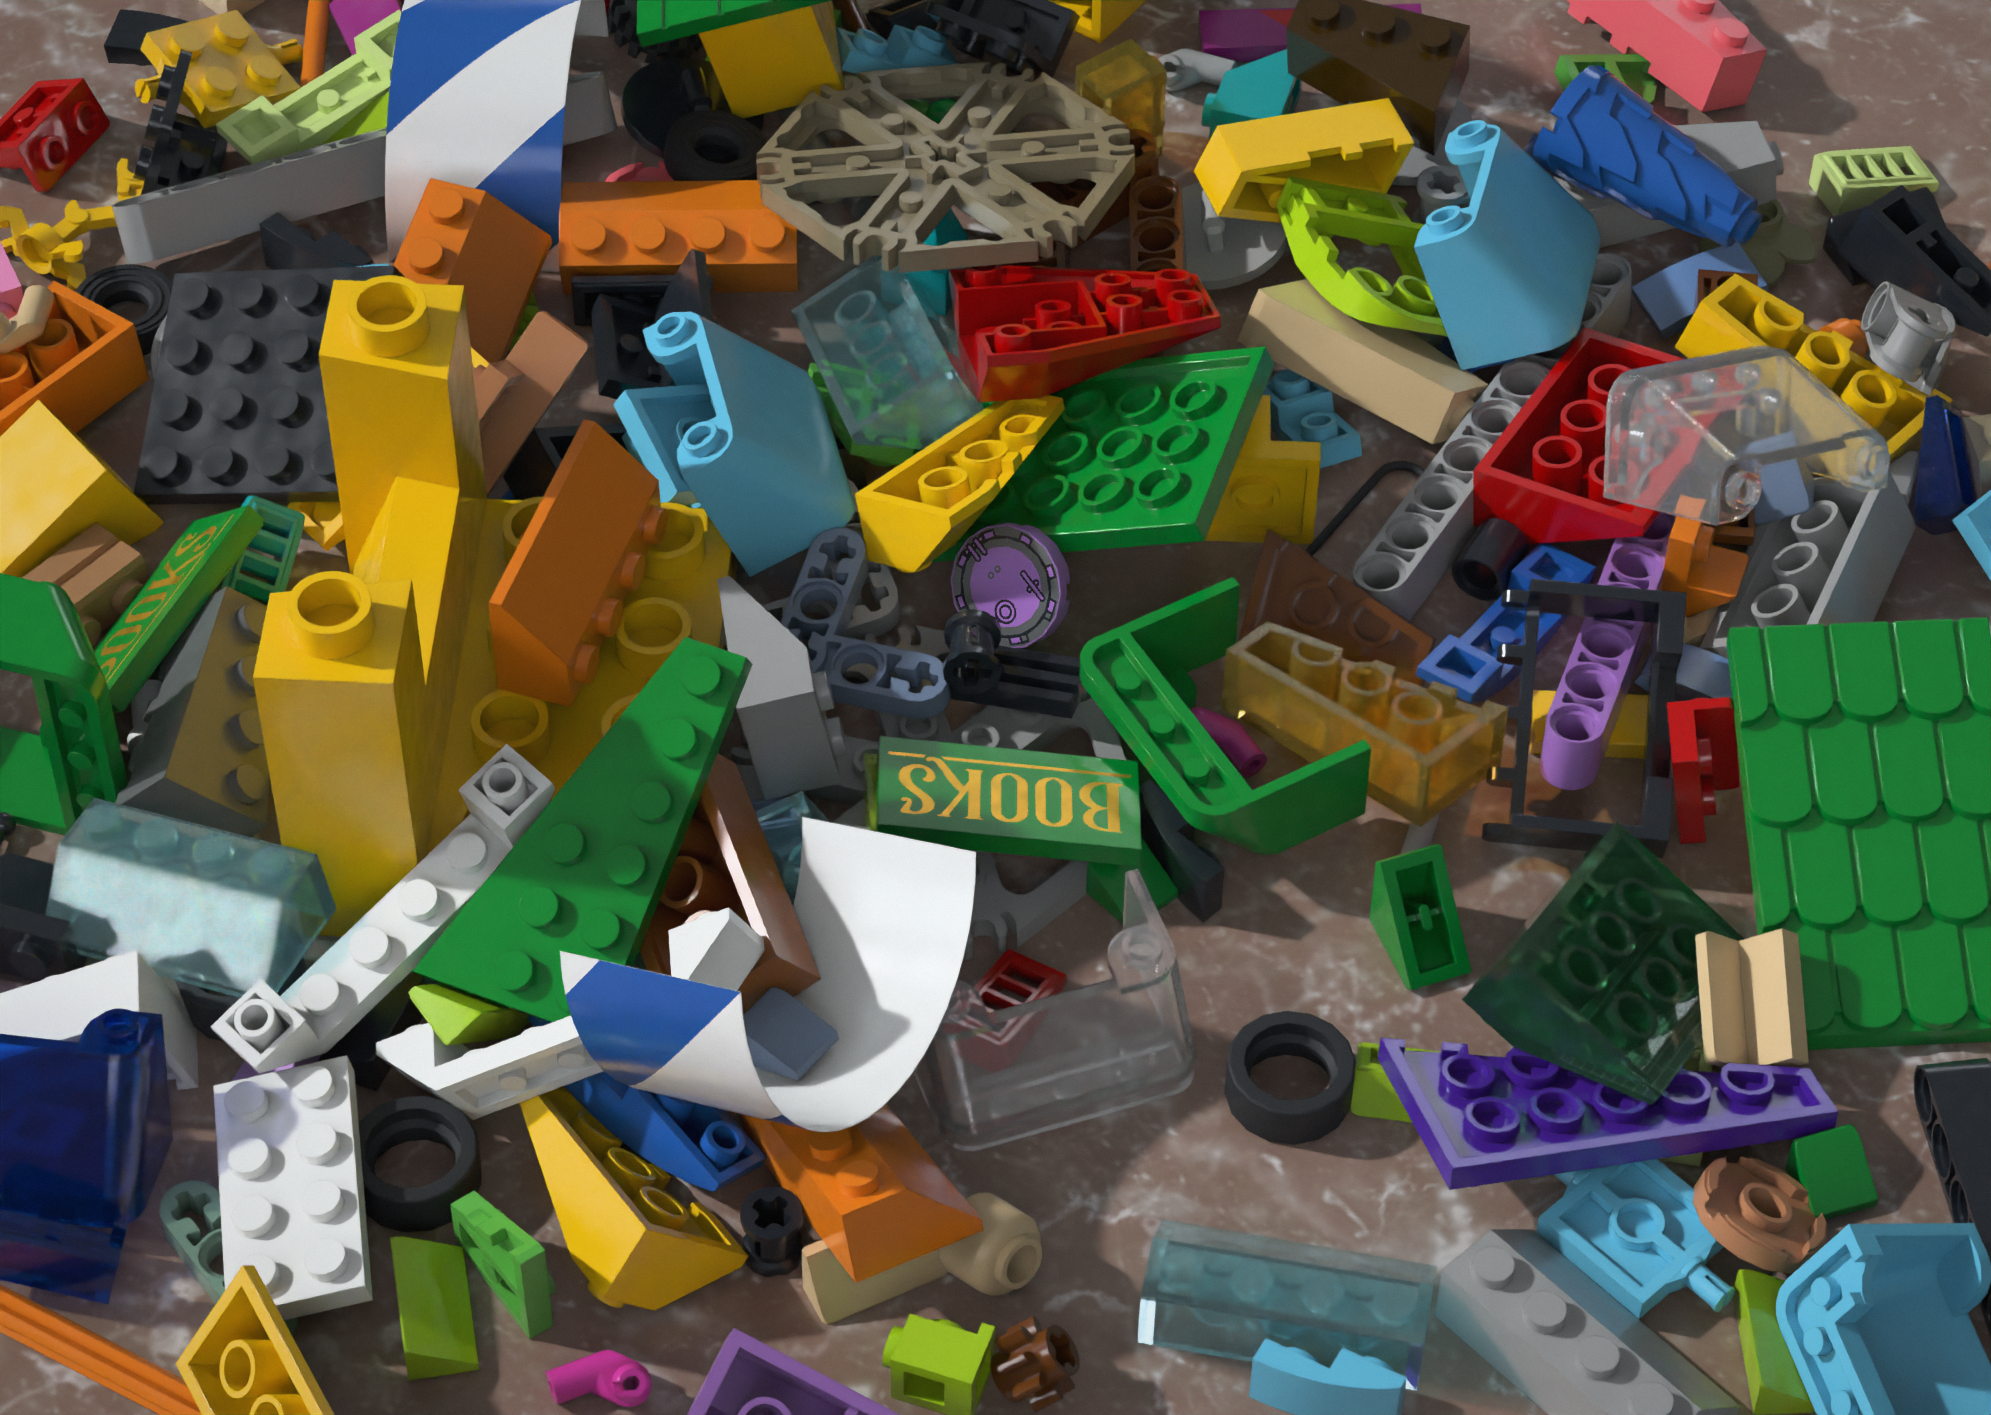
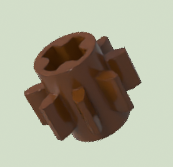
M1032 1316L1008 1328L1006 1334L995 1339V1344L1000 1351L991 1358V1373L997 1388L1009 1401L1016 1403L1028 1398L1033 1411L1038 1412L1062 1400L1063 1394L1075 1389V1384L1070 1377L1078 1372L1080 1360L1072 1338L1063 1328L1052 1325L1042 1330L1037 1317Z

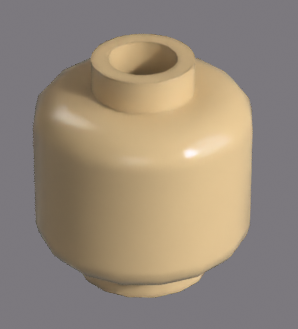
M984 1192L966 1198V1201L982 1219L984 1231L938 1249L939 1259L944 1268L971 1287L989 1296L1004 1295L1014 1289L1023 1287L1034 1277L1042 1259L1041 1234L1037 1223L1030 1215L992 1193Z

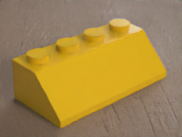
M242 1265L175 1363L201 1414L334 1415L255 1266Z

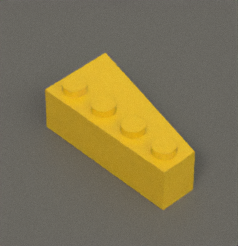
M1736 273L1700 302L1675 345L1676 349L1693 362L1750 379V390L1741 403L1783 439L1792 437L1800 453L1827 476L1881 471L1908 451L1918 450L1925 443L1953 401L1952 398L1936 389L1929 396L1904 382V380L1887 373L1877 365L1849 350L1853 341L1833 330L1832 333L1814 330L1803 323V312Z

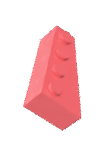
M1566 0L1570 3L1567 11L1568 14L1583 25L1589 23L1591 19L1612 34L1609 42L1610 45L1622 54L1641 55L1651 63L1648 70L1649 74L1699 111L1707 112L1746 104L1767 49L1749 32L1748 27L1739 21L1719 0Z

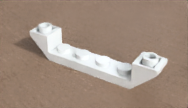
M506 744L459 789L471 813L281 996L260 979L210 1026L212 1030L259 1074L327 1053L416 967L549 804L555 791L553 783Z
M729 907L720 911L705 913L694 921L668 930L671 976L735 991L739 989L765 951L764 939ZM571 1016L544 1026L531 1027L523 1031L521 1035L487 1048L469 1050L463 1044L444 1045L429 1023L411 1026L403 1033L376 1043L377 1056L415 1085L438 1099L451 1103L472 1120L603 1072L583 1045Z

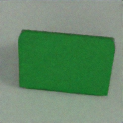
M1142 838V850L1138 866L1089 862L1087 865L1086 893L1130 931L1178 897V889Z
M1853 1124L1804 1136L1792 1142L1785 1169L1792 1178L1801 1183L1808 1191L1809 1207L1816 1218L1819 1217L1821 1212L1826 1220L1877 1205L1878 1196L1860 1136Z

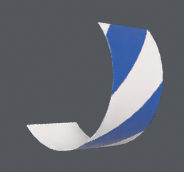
M404 0L392 63L386 130L385 211L389 262H395L429 179L433 178L486 191L549 234L552 239V245L541 271L560 273L559 209L561 203L562 147L574 35L609 37L604 0Z
M802 817L801 862L793 908L821 979L794 998L836 1029L839 1040L799 1080L754 1067L747 1042L743 1019L742 993L740 991L560 951L562 979L574 1026L583 1045L599 1067L616 1081L629 1087L810 1131L835 1132L855 1126L881 1109L912 1075L925 1055L947 1010L960 972L970 930L976 881V852Z

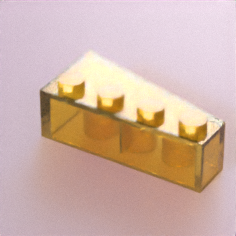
M1269 621L1226 650L1221 709L1312 763L1365 739L1371 747L1367 796L1419 827L1423 826L1485 779L1488 768L1501 766L1508 707L1486 700L1482 708L1457 700L1458 689L1433 681L1428 689L1396 678L1397 667L1378 660H1374L1372 663L1351 662L1342 658L1343 648Z

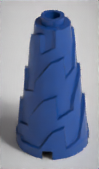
M1598 64L1597 67L1593 65L1587 67L1569 84L1549 112L1558 117L1553 132L1542 126L1534 146L1533 159L1546 172L1601 199L1610 198L1650 220H1662L1678 229L1702 238H1708L1726 248L1731 247L1735 242L1745 245L1752 238L1762 220V214L1756 211L1758 200L1737 185L1716 162L1696 149L1697 143L1656 114L1653 111L1654 107L1616 78L1614 74Z

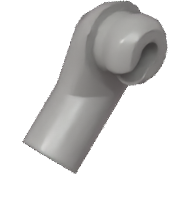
M1183 48L1161 56L1154 65L1153 78L1160 88L1174 92L1200 82L1220 86L1225 72L1236 68L1237 61Z

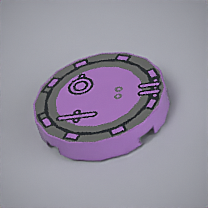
M1015 523L987 526L970 536L956 555L951 576L954 605L958 612L977 609L994 616L1001 626V642L999 646L1024 648L1037 644L1052 635L1067 615L1070 599L1066 600V584L1071 583L1069 568L1057 544L1040 529L1026 524L1018 525ZM973 627L971 629V632H973L977 636L978 630L977 628Z

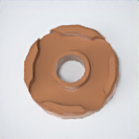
M1727 1157L1715 1159L1705 1169L1694 1186L1693 1205L1701 1223L1718 1243L1746 1262L1764 1270L1782 1273L1795 1272L1826 1244L1828 1224L1822 1212L1818 1218L1813 1214L1809 1207L1808 1191L1801 1183L1782 1169L1760 1159L1740 1157L1736 1164L1727 1163Z

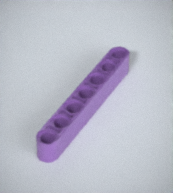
M1687 476L1643 536L1615 538L1598 585L1661 590L1668 539L1684 494L1692 495L1693 484ZM1595 617L1584 618L1547 715L1539 771L1549 784L1560 789L1577 790L1591 785L1596 779L1653 623Z

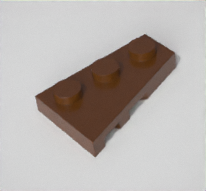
M1267 529L1236 651L1406 698L1420 700L1425 680L1416 676L1417 667L1434 650L1437 638L1273 529Z

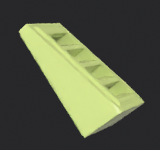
M1911 146L1835 150L1816 154L1813 158L1809 185L1832 216L1870 205L1900 185H1903L1909 192L1928 187L1931 193L1936 192L1939 186L1938 180ZM1905 167L1910 175H1905L1900 168ZM1888 171L1891 174V176L1886 177L1884 172Z

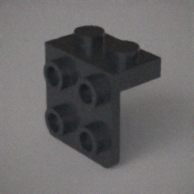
M964 0L959 12L929 1L925 9V13L937 23L934 31L952 40V46L955 49L977 59H982L986 52L1002 60L1001 63L1006 64L1007 70L1019 76L1023 74L1025 69L1030 68L1033 69V73L1034 71L1038 73L1044 72L1052 78L1080 18L1075 11L1048 0Z
M185 50L180 51L176 68L164 64L155 98L166 101L165 107L153 104L144 138L155 141L154 147L142 144L133 176L135 179L144 181L141 195L221 172L228 141L217 132L216 126L204 129L196 118L176 113L192 56L191 52Z
M691 249L655 308L603 294L598 296L591 308L599 395L617 400L624 390L677 386L663 364L658 363L648 350L643 329L655 324L661 317L672 312H693L718 325V319L712 313L711 293L713 289V276L707 271L705 252Z
M8 853L0 856V972L38 982L52 975H60L84 967L120 899L118 883L111 878Z

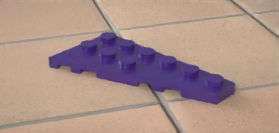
M1380 1038L1378 1060L1449 1190L1798 1139L1835 1128L1839 1112L1810 1068L1728 1063L1722 1068L1721 1073L1685 1070L1682 1063L1656 1098L1578 1065L1565 1058L1559 1050L1513 1047L1507 1052L1506 1057L1471 1055L1469 1054L1468 1044L1442 1042L1441 1052L1439 1053L1405 1050V1039Z

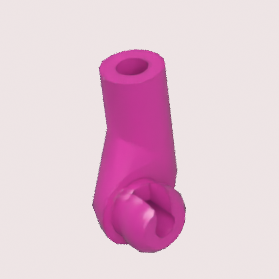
M1201 706L1190 709L1242 777H1251L1262 770L1267 762V756L1239 722Z
M609 1349L545 1371L551 1395L557 1405L591 1393L617 1405L633 1407L643 1403L650 1395L652 1389L651 1375L646 1367L631 1358Z

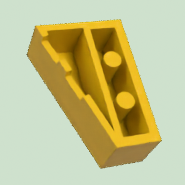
M1385 98L1218 125L1199 159L1194 173L1218 217L1282 223L1276 204L1289 176L1386 194L1415 142L1390 99Z

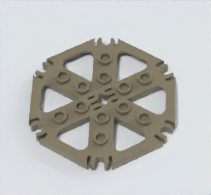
M990 61L858 72V77L852 75L844 77V91L834 90L824 84L820 86V96L812 90L756 154L757 181L760 184V197L763 199L764 206L844 262L847 255L853 252L854 264L859 266L870 256H882V270L889 272L898 265L899 273L1039 261V256L1045 258L1052 257L1053 241L1064 242L1071 248L1077 246V235L1086 241L1135 174L1134 145H1130L1129 129H1126L1125 123L1044 72L1035 81L1033 69L1030 68L1025 69L1020 76L1007 77L1006 64L998 63L992 67L990 74ZM947 96L960 97L939 124L902 101ZM1031 113L1048 114L1071 128L1010 133L1022 117ZM830 129L842 130L864 144L863 146L804 150L818 133ZM1077 179H1088L1096 183L1079 208L1059 204L1028 184L1045 181L1067 184ZM851 197H879L860 221L847 225L843 229L834 226L824 219L821 214L808 206L809 203L814 201L836 203ZM953 205L1003 238V240L999 241L986 239L951 241L939 246L923 244Z

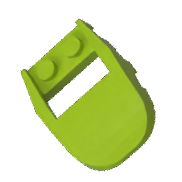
M1289 176L1276 207L1295 264L1319 294L1338 310L1357 320L1385 327L1448 337L1414 249L1418 232L1425 224L1411 222L1404 212L1408 203L1400 196ZM1334 235L1354 238L1364 244L1375 247L1380 246L1381 243L1388 244L1403 276L1398 278L1392 288L1385 278L1369 269L1354 267L1345 273L1336 262L1339 250L1330 238H1333Z

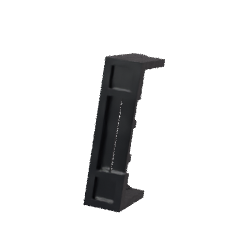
M1531 579L1528 591L1505 590L1502 592L1501 606L1503 608L1526 612L1523 645H1499L1496 658L1498 662L1503 664L1521 665L1518 706H1494L1491 721L1495 724L1516 726L1513 768L1490 767L1487 769L1486 783L1489 785L1511 788L1508 824H1483V840L1496 843L1663 858L1669 843L1673 778H1669L1671 746L1667 702H1675L1677 668L1683 651L1687 593ZM1540 612L1653 623L1639 825L1523 815Z

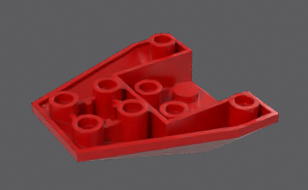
M1009 265L949 269V283L959 358L978 403L1040 398L1221 328V315L1197 274H1191L1183 269H1163L1157 272Z

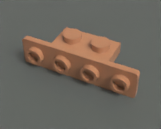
M541 311L535 315L505 360L489 363L487 367L480 364L473 370L487 497L521 450L533 428H536L590 349L588 341L547 311Z

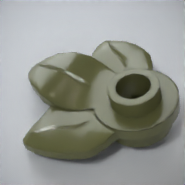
M1770 200L1769 203L1758 205L1756 211L1762 214L1761 223L1752 238L1745 245L1740 244L1767 283L1768 288H1771L1780 281L1784 274L1786 262L1808 264L1813 263L1816 257V243L1812 234L1807 229L1789 223L1782 205L1777 200ZM1701 238L1698 254L1722 245L1708 238Z

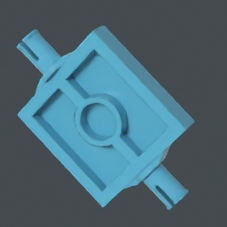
M1658 1159L1554 1174L1555 1177L1567 1186V1189L1560 1200L1539 1216L1536 1232L1638 1319L1644 1316L1669 1293L1685 1287L1691 1289L1709 1304L1715 1312L1721 1311L1722 1307H1725L1731 1301L1735 1294V1288L1729 1286L1706 1267L1708 1260L1724 1248V1246L1718 1243L1701 1223L1693 1205L1694 1189Z

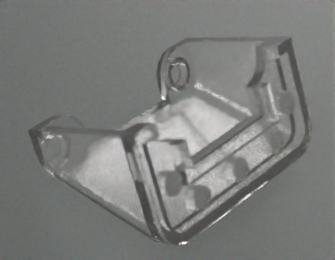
M1758 345L1631 369L1622 373L1613 382L1609 391L1606 406L1604 498L1716 526L1738 521L1746 517L1754 508L1761 495V466L1803 457L1810 473L1841 480L1842 484L1850 490L1869 492L1887 488L1890 454L1884 436L1787 350Z

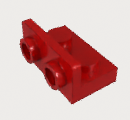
M84 78L37 81L0 119V168L9 167L11 170L22 168L37 192H48L110 126L108 117Z
M1730 697L1695 698L1688 701L1667 702L1680 844L1706 842L1704 816L1717 815L1715 791L1736 789L1740 786L1733 699Z

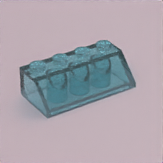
M872 256L860 266H857L791 310L843 422L856 444L924 449L985 409L982 402L978 403L966 372L924 291L910 272L899 273L898 265L889 272L883 271L882 256Z
M94 798L58 844L46 915L71 922L77 952L80 955L104 961L112 956L138 950L158 976L241 998L260 979L277 993L334 914L336 906L317 854Z
M1162 1219L1153 1236L1141 1292L1138 1343L1252 1362L1253 1357L1265 1338L1286 1348L1296 1347L1312 1355L1319 1364L1328 1368L1331 1367L1342 1347L1362 1357L1371 1356L1384 1361L1396 1373L1407 1378L1405 1389L1417 1391L1437 1266Z

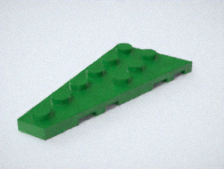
M684 637L412 971L429 980L547 1023H552L571 1016L562 979L560 951L633 967L753 665L749 659Z

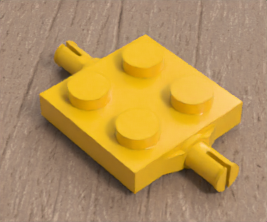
M238 10L146 33L140 48L154 65L158 75L138 79L135 82V93L138 98L142 97L140 100L142 103L156 100L155 97L164 64L176 68L180 51L191 52L192 56L179 102L192 112L204 129L216 126L218 122L261 95L274 105L300 89L301 87L283 65L301 62L303 48L301 44L297 45L298 40L294 38L274 45L265 44Z

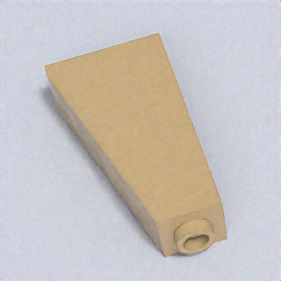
M1307 279L1258 289L1237 339L1238 342L1247 348L1266 346L1274 362L1431 444L1447 441L1488 387L1487 383L1468 370L1461 371L1458 363L1411 331L1360 321L1344 314L1321 296Z

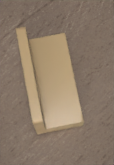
M1781 928L1740 941L1711 931L1697 934L1695 943L1705 1061L1708 1064L1721 1068L1728 1063L1797 1067L1808 1064L1798 934Z

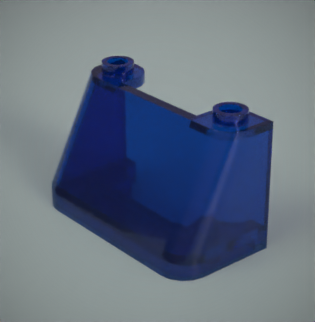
M122 1008L108 1010L88 1023L83 1030L79 1042L0 1034V1216L98 1228H116L129 1224L140 1217L146 1208L173 1140L162 1014L131 1011Z

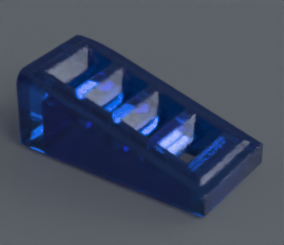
M1935 395L1926 398L1914 517L1915 525L1931 535H1940L1958 530L1952 520L1976 502L1961 411L1940 396Z

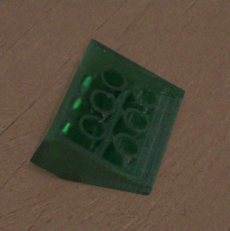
M1617 821L1574 863L1462 1000L1511 1046L1652 1105L1661 1096L1703 1040L1695 943L1696 935L1711 931L1737 941L1744 940L1745 938Z

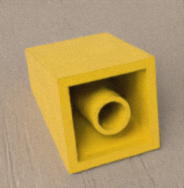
M39 400L0 436V573L20 578L24 577L96 522L114 534L118 542L124 541L129 546L155 532L164 523L141 498L134 494V490L97 452Z

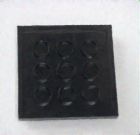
M395 266L175 273L134 494L147 505L243 503L251 495L274 503L339 501L319 362V350L333 281H366L378 276L394 275L404 277V275Z

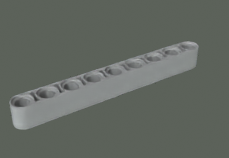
M593 71L568 77L563 146L616 130L618 128L604 71ZM387 127L142 194L113 204L112 209L127 263L139 264L258 232L260 231L259 223L277 212L288 221L293 222L385 196Z
M1608 252L1598 253L1581 326L1574 338L1558 348L1518 357L1514 362L1503 365L1358 559L1353 568L1354 584L1411 621L1478 528L1473 525V470L1584 327L1618 337L1631 317L1632 270L1630 263L1624 257Z

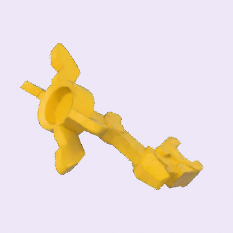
M121 158L116 168L118 202L141 195L144 181L133 178L134 173L129 171L128 159ZM71 200L65 207V218L54 227L40 222L35 223L30 228L21 208L0 206V228H10L12 237L1 241L5 252L13 251L15 256H20L22 261L38 274L45 275L51 273L55 277L67 280V288L76 291L78 286L86 279L84 264L78 263L83 258L82 240H73L89 230L117 227L112 205L84 210L79 208L76 200Z

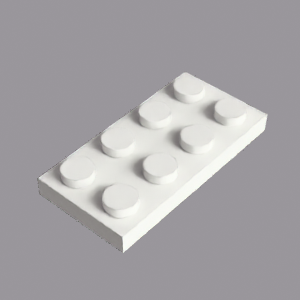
M347 1055L214 1085L225 1290L242 1265H254L283 1320L372 1301L355 1073Z

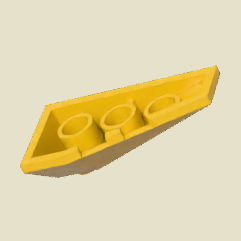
M1046 395L1034 399L996 401L857 492L855 497L868 561L895 567L900 572L915 573L929 567L932 560L956 545L1065 410L1063 398Z
M564 1086L519 1103L570 1256L588 1278L589 1283L587 1287L597 1299L615 1308H623L625 1304L656 1311L743 1266L748 1258L747 1253L717 1217L700 1202H692L688 1209L665 1189L671 1176L655 1164H647L633 1153L621 1149L622 1140L613 1135L594 1118Z

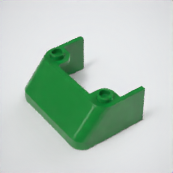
M0 573V669L31 676L42 722L39 729L40 735L0 726V812L11 814L18 825L101 845L119 843L123 839L133 818L113 808L119 792L128 786L108 685L78 611L67 592L54 583L47 581L37 582Z
M1234 577L1089 640L1080 653L1079 675L1082 685L1184 819L1193 827L1250 852L1272 855L1283 852L1365 814L1371 747L1365 739L1252 790L1190 711L1191 708L1196 706L1197 689L1194 681L1187 673L1236 651L1240 585Z

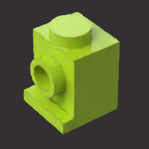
M909 1314L904 1328L897 1325L893 1326L883 1352L882 1366L890 1368L891 1398L946 1415H974L991 1375L990 1363L992 1356L995 1354V1326L982 1322L976 1334L964 1330L957 1323L947 1319L937 1318L930 1320Z

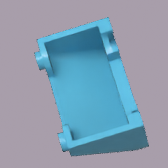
M1482 120L1464 123L1448 134L1445 152L1449 162L1458 165L1471 200L1469 207L1460 209V207L1452 205L1432 212L1426 218V224L1418 232L1414 245L1415 252L1461 371L1552 350L1574 338L1581 326L1601 243L1600 233L1593 215L1500 127L1486 124Z
M672 312L666 314L655 324L643 329L648 350L658 363L663 364L677 386L706 383L708 385L716 417L708 421L699 422L686 431L677 449V460L682 478L749 577L809 548L814 539L825 530L844 528L854 514L855 502L821 393L806 370L693 312Z
M1974 1223L1848 1224L1786 1279L1777 1296L1776 1317L1780 1331L1817 1415H1991V1363L1968 1315V1312L1976 1307L1986 1296L1991 1284L1990 1259Z

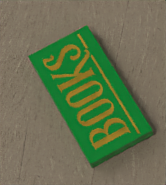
M243 506L192 521L94 649L108 685L113 714L124 712L264 525L263 521L265 519L251 506Z
M880 736L877 750L875 832L964 850L1138 866L1142 850L1138 761Z

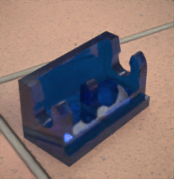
M0 1193V1208L3 1199V1193ZM0 1209V1280L108 1304L129 1222L115 1219L112 1233L109 1234Z

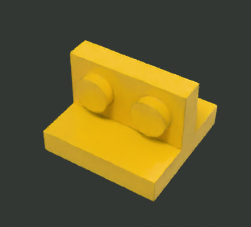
M1262 395L1205 541L1264 543L1267 529H1273L1294 544H1311L1313 542L1321 463V442L1272 441L1270 395Z

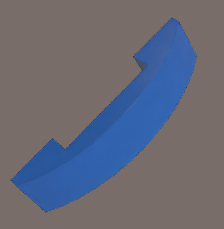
M1539 543L1512 570L1508 590L1528 591L1531 579L1589 584L1594 576L1596 567L1549 543ZM1501 596L1460 638L1449 634L1418 665L1416 676L1470 704L1479 703L1492 697L1521 673V665L1503 664L1498 662L1496 658L1499 645H1523L1526 611L1503 608L1501 606ZM1540 612L1536 656L1553 637L1568 615Z

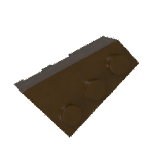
M1299 0L1287 26L1288 73L1343 105H1347L1349 102L1360 103L1389 98L1409 134L1419 140V148L1435 156L1469 71L1470 25L1365 0Z

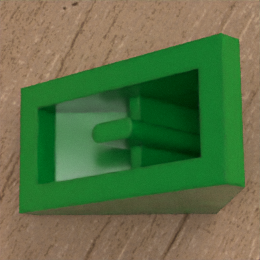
M1434 844L1376 861L1369 920L1406 989L1414 990L1471 973L1442 845Z

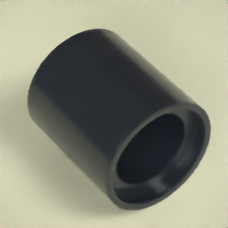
M1489 518L1482 521L1452 567L1454 581L1469 596L1484 601L1497 599L1508 585L1512 570L1528 553L1529 544L1527 538L1518 527L1506 520Z

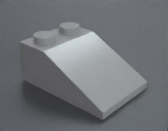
M730 576L717 579L728 651L747 657L753 664L736 709L764 800L840 784L837 757L848 755L840 718L828 719L825 712L826 710L835 709L826 670L814 673L807 647Z

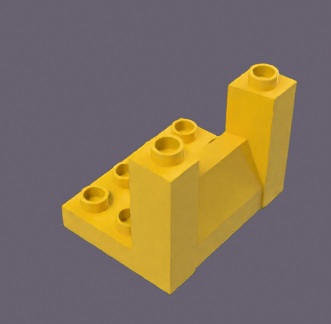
M394 275L378 276L366 281L334 280L319 350V362L350 574L341 571L319 572L301 580L292 591L270 593L253 674L293 916L298 935L342 937L471 814L459 789L506 744L553 783L555 791L551 797L552 800L684 637L725 650V628L717 579L730 576L736 581L738 559L705 510L689 508L678 503H660L661 508H665L668 511V522L664 537L658 546H650L645 556L646 565L642 582L636 591H628L623 601V614L619 629L614 637L606 636L600 648V661L595 678L589 685L582 684L572 706L568 707L498 689L488 602L543 497H532L525 500L487 499L464 285L419 284L408 278Z

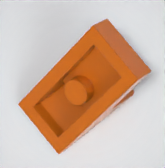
M1684 494L1668 539L1661 591L1687 593L1686 617L1732 601L1737 596L1749 561V557L1745 553L1712 545L1715 528L1705 526L1709 500Z

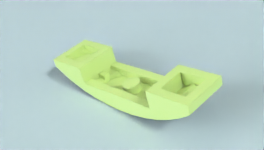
M397 10L354 37L356 54L274 105L261 95L216 124L217 132L251 164L323 144L371 102L389 92L401 11Z

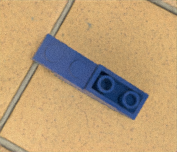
M531 1016L527 1017L534 1027L550 1024ZM604 1071L564 1086L594 1118L636 1153L662 1170L709 1191L716 1192L762 1166L767 1158L726 1110L632 1088L616 1081Z

